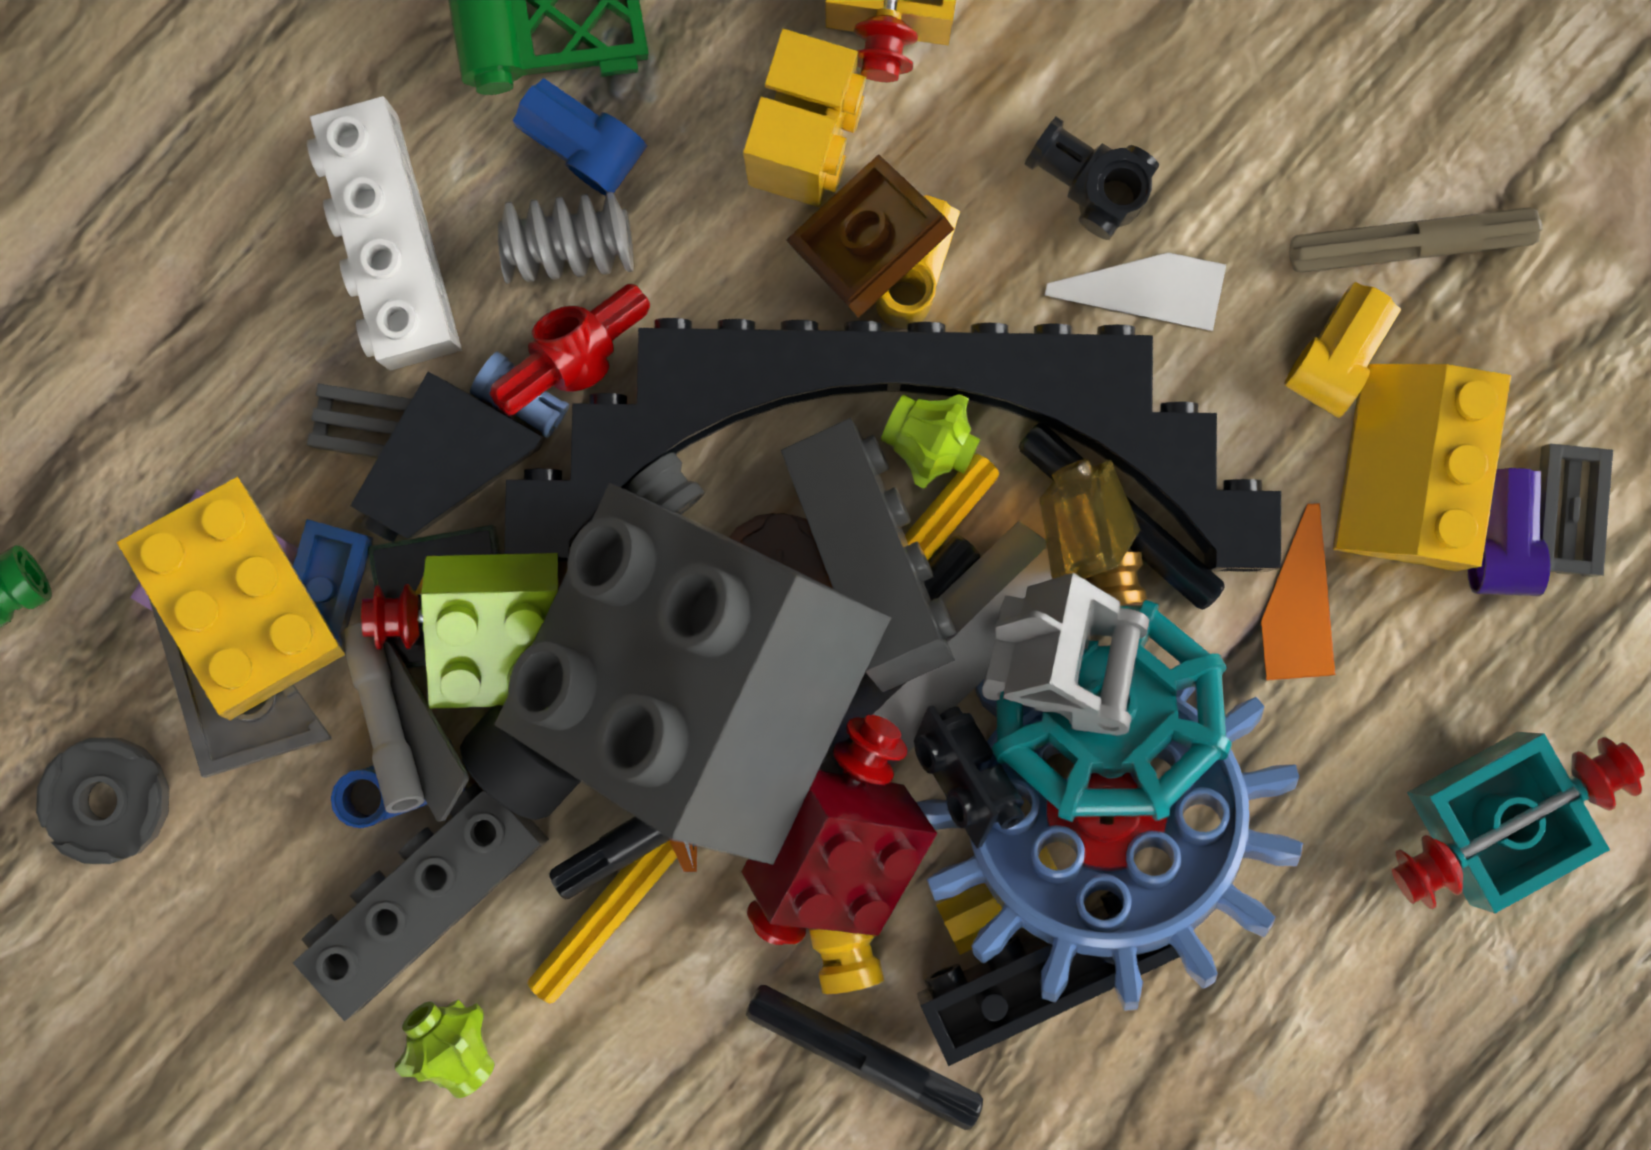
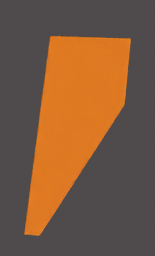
M1320 503L1307 504L1261 619L1266 680L1335 675Z

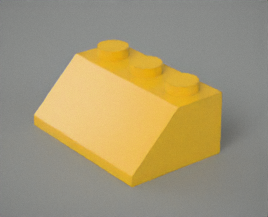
M1368 364L1366 368L1370 370V374L1356 401L1333 550L1452 571L1482 567L1511 375L1449 364Z

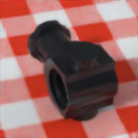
M1055 116L1035 144L1024 164L1032 170L1039 166L1069 186L1067 197L1079 204L1081 215L1078 220L1082 226L1097 237L1110 240L1118 228L1130 224L1139 215L1148 201L1152 191L1151 178L1159 168V163L1148 152L1134 145L1112 150L1102 143L1096 149H1093L1063 129L1064 121ZM1110 181L1125 183L1134 195V202L1127 205L1113 203L1104 192V184Z

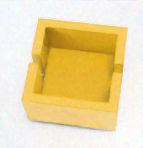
M782 28L765 81V88L777 91L774 100L760 97L743 151L748 186L819 208L825 189L836 192L846 161V155L843 154L847 138L842 137L844 130L852 133L855 132L865 100V96L862 93L866 76L857 74L858 51Z

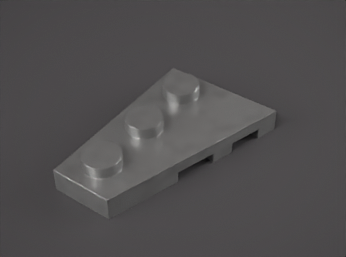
M150 600L201 777L207 778L333 739L294 684L230 721L219 716Z

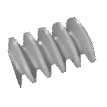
M606 192L603 209L599 212H596L588 194L581 195L577 214H570L563 197H556L552 216L545 217L537 199L530 200L526 219L519 218L512 202H505L502 219L498 223V246L501 269L506 284L512 281L516 265L525 281L534 282L537 279L541 262L552 280L559 279L562 276L566 260L577 277H584L587 274L591 257H593L599 272L603 275L611 273L616 255L619 256L625 270L633 272L634 257L629 216L626 209H621L613 192Z

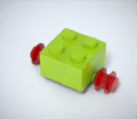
M558 553L426 556L421 592L422 608L420 607L419 596L409 584H405L399 598H386L380 585H375L373 598L362 599L361 625L363 637H374L376 649L381 650L387 637L400 636L406 649H411L420 636L421 623H423L429 709L503 706L509 695V681L514 665L522 653L532 646L559 590Z

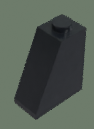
M427 372L350 506L365 514L360 522L363 527L388 541L395 542L399 534L405 538L417 537L537 452L546 438L439 376Z

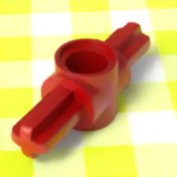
M631 283L623 286L591 311L579 306H564L545 314L535 323L532 329L534 340L528 344L530 356L492 383L489 394L494 403L503 413L510 416L516 414L552 386L561 391L574 392L589 388L599 382L609 370L607 357L614 352L612 341L647 315L651 306L647 296L642 293L637 285Z

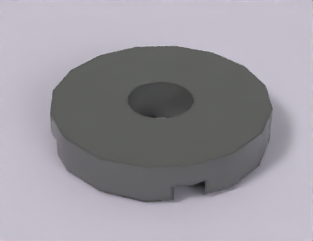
M97 737L75 743L65 752L59 753L47 765L37 787L36 814L41 827H46L48 835L54 840L51 843L61 854L84 864H112L141 853L159 836L169 813V786L161 765L144 747L123 738ZM101 782L111 786L117 796V806L108 818L96 816L89 806V794L92 788Z

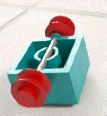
M1515 732L1407 792L1431 837L1424 835L1421 838L1423 852L1414 857L1402 849L1396 851V859L1399 865L1392 869V874L1398 887L1409 902L1414 904L1421 900L1429 909L1436 908L1435 892L1445 887L1456 895L1463 893L1469 905L1496 914L1610 850L1584 802L1588 800L1596 806L1611 811L1616 807L1614 793L1620 789L1631 796L1640 795L1642 792L1640 778L1645 776V771L1639 757L1626 743L1616 744L1611 739L1602 737L1597 741L1599 755L1591 759L1580 751L1572 754V776L1569 777L1545 733Z

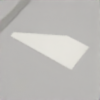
M1168 252L1047 283L1045 296L1213 331L1226 264Z

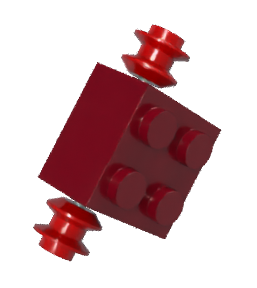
M867 715L865 718H851L846 724V730L853 741L838 742L833 748V755L844 771L843 774L818 770L774 864L747 859L741 873L756 898L747 907V916L756 934L766 942L774 945L797 944L806 936V928L879 936L938 834L906 786L891 782L894 778V771L887 761L902 760L908 752L906 744L901 739V731L891 721L878 715Z

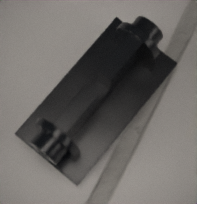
M934 705L929 706L914 739L917 759L924 771L928 774H933L946 796L947 808L954 823L959 828H965L976 849L983 846L994 823L998 822L1001 829L1005 830L1017 825L1024 819L1025 815L1021 810L1024 800L1017 792L1001 764L979 771L976 767L977 764L991 760L994 753L970 713H962L961 709L956 706L945 710L939 715Z

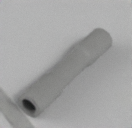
M357 623L345 628L341 632V640L352 682L359 692L373 746L372 760L385 810L388 813L410 811L422 805L425 799L412 750L405 740L390 684L391 671L384 645L381 650H377L374 637H363L362 625Z

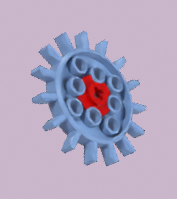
M983 680L975 687V692L982 706L997 718L996 700H989L982 694ZM1190 687L1178 690L1176 695L1178 717L1198 723L1197 710L1186 703L1196 688ZM1257 697L1236 705L1225 715L1226 737L1231 743L1250 733L1261 720L1265 706ZM1023 705V727L1043 721L1042 711H1037L1034 707ZM997 728L987 741L991 749L997 742ZM1173 740L1155 758L1166 761L1172 767L1189 748ZM1050 743L1034 751L1045 762L1052 755L1060 753ZM1230 749L1227 759L1217 760L1169 808V816L1158 821L1154 820L1152 815L1114 816L1113 824L1105 825L1100 824L1099 816H1075L1072 822L1058 817L1059 810L1011 766L1007 763L1001 764L1017 792L1031 804V811L1021 822L1009 829L1003 830L998 822L994 823L982 847L976 849L970 839L974 856L961 863L944 867L927 879L935 901L955 897L973 886L985 883L992 896L1002 907V910L980 929L972 944L973 955L983 964L1000 953L1014 933L1023 927L1033 935L1053 945L1051 953L1042 969L1043 999L1052 1002L1057 1001L1068 984L1072 959L1076 953L1112 957L1116 969L1115 991L1123 1010H1138L1143 982L1137 966V954L1153 951L1171 944L1179 954L1186 972L1202 989H1205L1215 983L1217 971L1212 955L1199 941L1194 933V929L1202 924L1216 909L1225 912L1244 929L1264 938L1270 931L1276 917L1261 902L1237 889L1233 882L1242 858L1260 860L1275 866L1298 865L1302 853V842L1284 835L1267 834L1248 829V801L1257 798L1280 796L1294 790L1299 779L1296 765H1273L1261 770L1242 773ZM993 754L991 760L977 764L976 767L979 771L1001 763L997 762ZM1091 773L1088 789L1137 788L1133 773H1125L1117 778H1106L1098 773ZM932 799L917 802L935 830L959 828L949 814L946 800ZM1206 805L1216 811L1221 823L1212 831L1199 832L1186 824L1183 813L1191 806ZM1053 842H1062L1073 848L1077 858L1070 867L1064 870H1052L1041 863L1039 854L1046 845ZM1156 847L1168 854L1172 866L1162 875L1150 876L1137 868L1134 863L1135 855L1144 848ZM1107 890L1119 897L1123 909L1113 919L1099 920L1092 917L1084 907L1086 898L1095 891Z

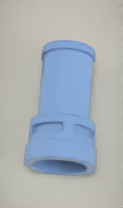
M498 351L495 352L476 376L471 386L470 394L481 401L490 402L493 407L499 409L489 393L492 383L515 367L509 361V358ZM545 391L514 415L542 432V435L546 438H549L554 432L553 426L555 428L559 426L570 404Z

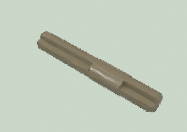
M1528 207L1296 235L1291 239L1290 260L1294 271L1304 273L1530 246L1539 242L1542 220H1540L1536 209Z

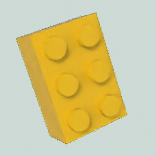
M238 476L116 542L219 716L229 721L345 655L259 508Z

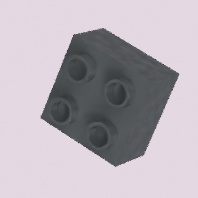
M609 483L592 520L581 529L573 541L568 557V571L532 646L522 653L514 665L509 681V695L494 725L671 840L774 864L891 617L717 531Z

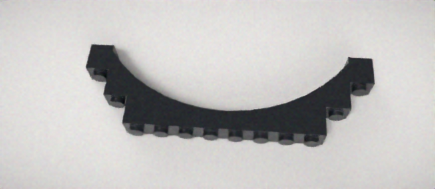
M682 318L654 320V328H638L637 404H627V395L616 393H594L589 395V404L572 403L571 480H562V470L542 468L525 469L524 480L506 479L504 554L558 553V562H568L573 541L581 529L592 520L609 483L624 489L633 478L661 457L671 452L677 455L690 445L736 422L786 405L837 395L903 392L953 397L961 394L969 398V402L1002 409L1031 421L1043 423L1100 455L1135 480L1175 518L1203 552L1204 565L1209 570L1219 572H1270L1281 569V491H1262V480L1257 479L1224 480L1223 490H1217V413H1198V403L1183 401L1161 403L1160 412H1153V335H1135L1134 326L1123 324L1097 327V334H1072V326L1067 324H1040L1034 326V333H1009V326L1007 324L988 322L972 324L971 333L945 332V324L939 322H913L907 325V332L882 331V324L875 321H850L844 323V331L819 330V323L811 320H786L781 322V330L755 329V322L746 319L719 320L717 329L692 328L691 320Z

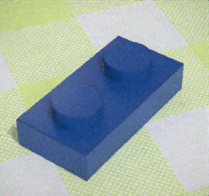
M306 519L293 567L342 648L341 632L349 625L374 538Z

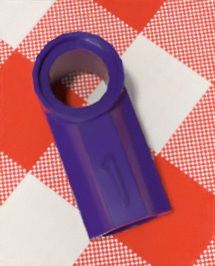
M1524 468L1496 470L1482 567L1467 569L1469 586L1473 593L1541 596L1544 594L1550 578L1551 563L1548 545L1545 540L1540 539L1541 471Z

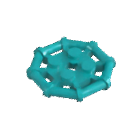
M1145 600L1142 605L1120 606V608L1141 612L1149 618L1147 635L1139 639L1126 711L1131 715L1128 733L1110 735L1073 730L1069 720L1056 712H1043V721L1023 727V704L1004 699V691H1001L1000 699L996 700L997 742L993 745L992 751L997 762L1001 764L1007 763L1059 810L1058 817L1072 822L1075 816L1152 815L1154 820L1158 821L1170 815L1169 808L1217 760H1225L1229 755L1232 743L1226 737L1222 674L1226 671L1227 667L1220 654H1210L1158 611L1159 604ZM1149 638L1181 664L1172 669L1168 668L1144 648ZM1099 640L1089 641L1088 648H1084L1078 678V686L1097 697L1101 695L1110 646H1098ZM1190 687L1196 688L1198 723L1178 717L1176 699L1178 690ZM1173 740L1189 748L1158 780L1157 774L1150 762ZM1050 743L1075 766L1070 772L1068 782L1034 751ZM1091 773H1098L1106 778H1117L1125 773H1133L1137 788L1088 789Z

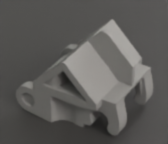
M1074 573L1028 586L1025 598L1005 595L996 622V637L990 664L984 678L982 694L989 700H999L1001 691H1004V699L1034 707L1037 711L1062 714L1069 720L1073 730L1110 735L1126 734L1129 731L1131 715L1126 711L1136 653L1139 639L1147 635L1149 618L1141 612L1120 608V601ZM1094 634L1112 637L1100 698L1078 686L1084 648H1088L1090 637Z

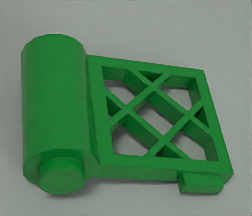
M448 0L461 80L466 85L476 87V92L479 94L497 95L512 90L514 88L513 82L525 75L599 66L601 77L638 73L637 61L648 60L649 56L640 0H625L626 6L617 0H597L599 2L582 26H579L553 7L558 0ZM526 2L537 9L530 20L528 19ZM609 9L629 24L632 44L607 46L590 34V31L605 11ZM546 16L573 35V38L560 53L534 54L531 35ZM581 43H584V44L587 45L589 48H591V49L577 50V48L580 46Z

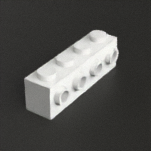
M381 96L310 116L315 138L307 140V148L318 177L326 176L332 198L323 201L324 211L333 235L335 237L342 236L348 258L340 260V270L349 295L351 297L359 296L364 319L356 321V328L364 353L367 357L375 356L377 362L391 371L462 351L398 114L386 98Z

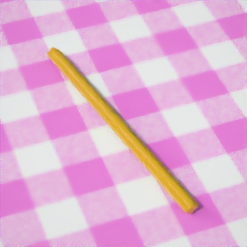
M978 453L974 454L965 473L958 472L905 534L908 545L918 541L928 561L998 479L1000 472L996 466L984 456ZM669 841L621 869L528 979L527 985L535 995L549 1004L554 1003L676 860L677 856Z

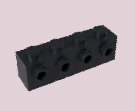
M1107 891L1100 896L1103 905L1088 913L1099 920H1110L1120 914L1123 905L1117 895ZM1014 936L1009 939L1000 953L984 964L979 963L965 971H962L960 964H954L928 976L924 980L927 988L918 992L917 996L922 1011L949 1067L1114 989L1116 969L1113 958L1076 953L1070 965L1068 984L1057 1001L1052 1002L1042 998V969L1051 953L1053 945L1039 937L1032 938L1021 944L1019 937ZM1171 944L1136 955L1140 975L1180 957Z

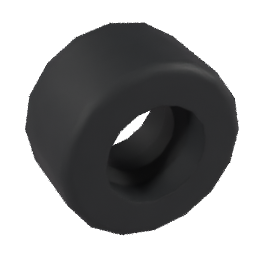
M496 705L491 707L461 743L460 751L463 763L479 786L506 809L519 816L534 820L550 816L581 781L494 725L503 706Z

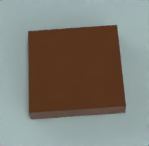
M878 154L788 237L786 241L859 318L943 241L954 228L936 207Z

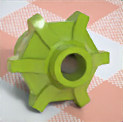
M903 394L898 400L884 428L881 441L893 446V450L905 460L911 470L915 485L925 489L936 477L950 473L952 469L963 474L967 470L981 441L980 438L970 434L972 429L967 419L969 398L958 394L945 400L932 401L918 398L916 401Z
M459 999L451 1002L447 1007H437L431 1001L418 1006L403 1022L402 1030L407 1034L406 1047L400 1059L395 1063L396 1072L401 1077H415L419 1082L431 1081L441 1088H446L455 1098H464L475 1092L489 1078L495 1065L494 1060L487 1054V1047L482 1039L481 1027L484 1018L482 1008L477 1003L465 1008Z

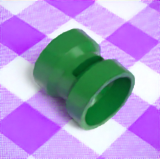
M18 545L0 553V627L11 622L15 610H20L21 608L35 609L49 601L52 597L49 581L42 568L26 549Z

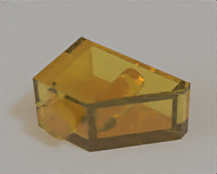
M1084 459L1057 470L1052 474L1055 481L1051 483L1039 498L1052 579L1070 573L1085 579L1118 567L1138 535L1140 527L1112 461L1110 460L1091 467L1089 460Z

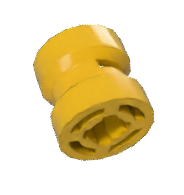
M809 928L813 949L821 954L823 966L818 972L822 994L856 991L884 981L881 961L872 954L870 944L875 935Z

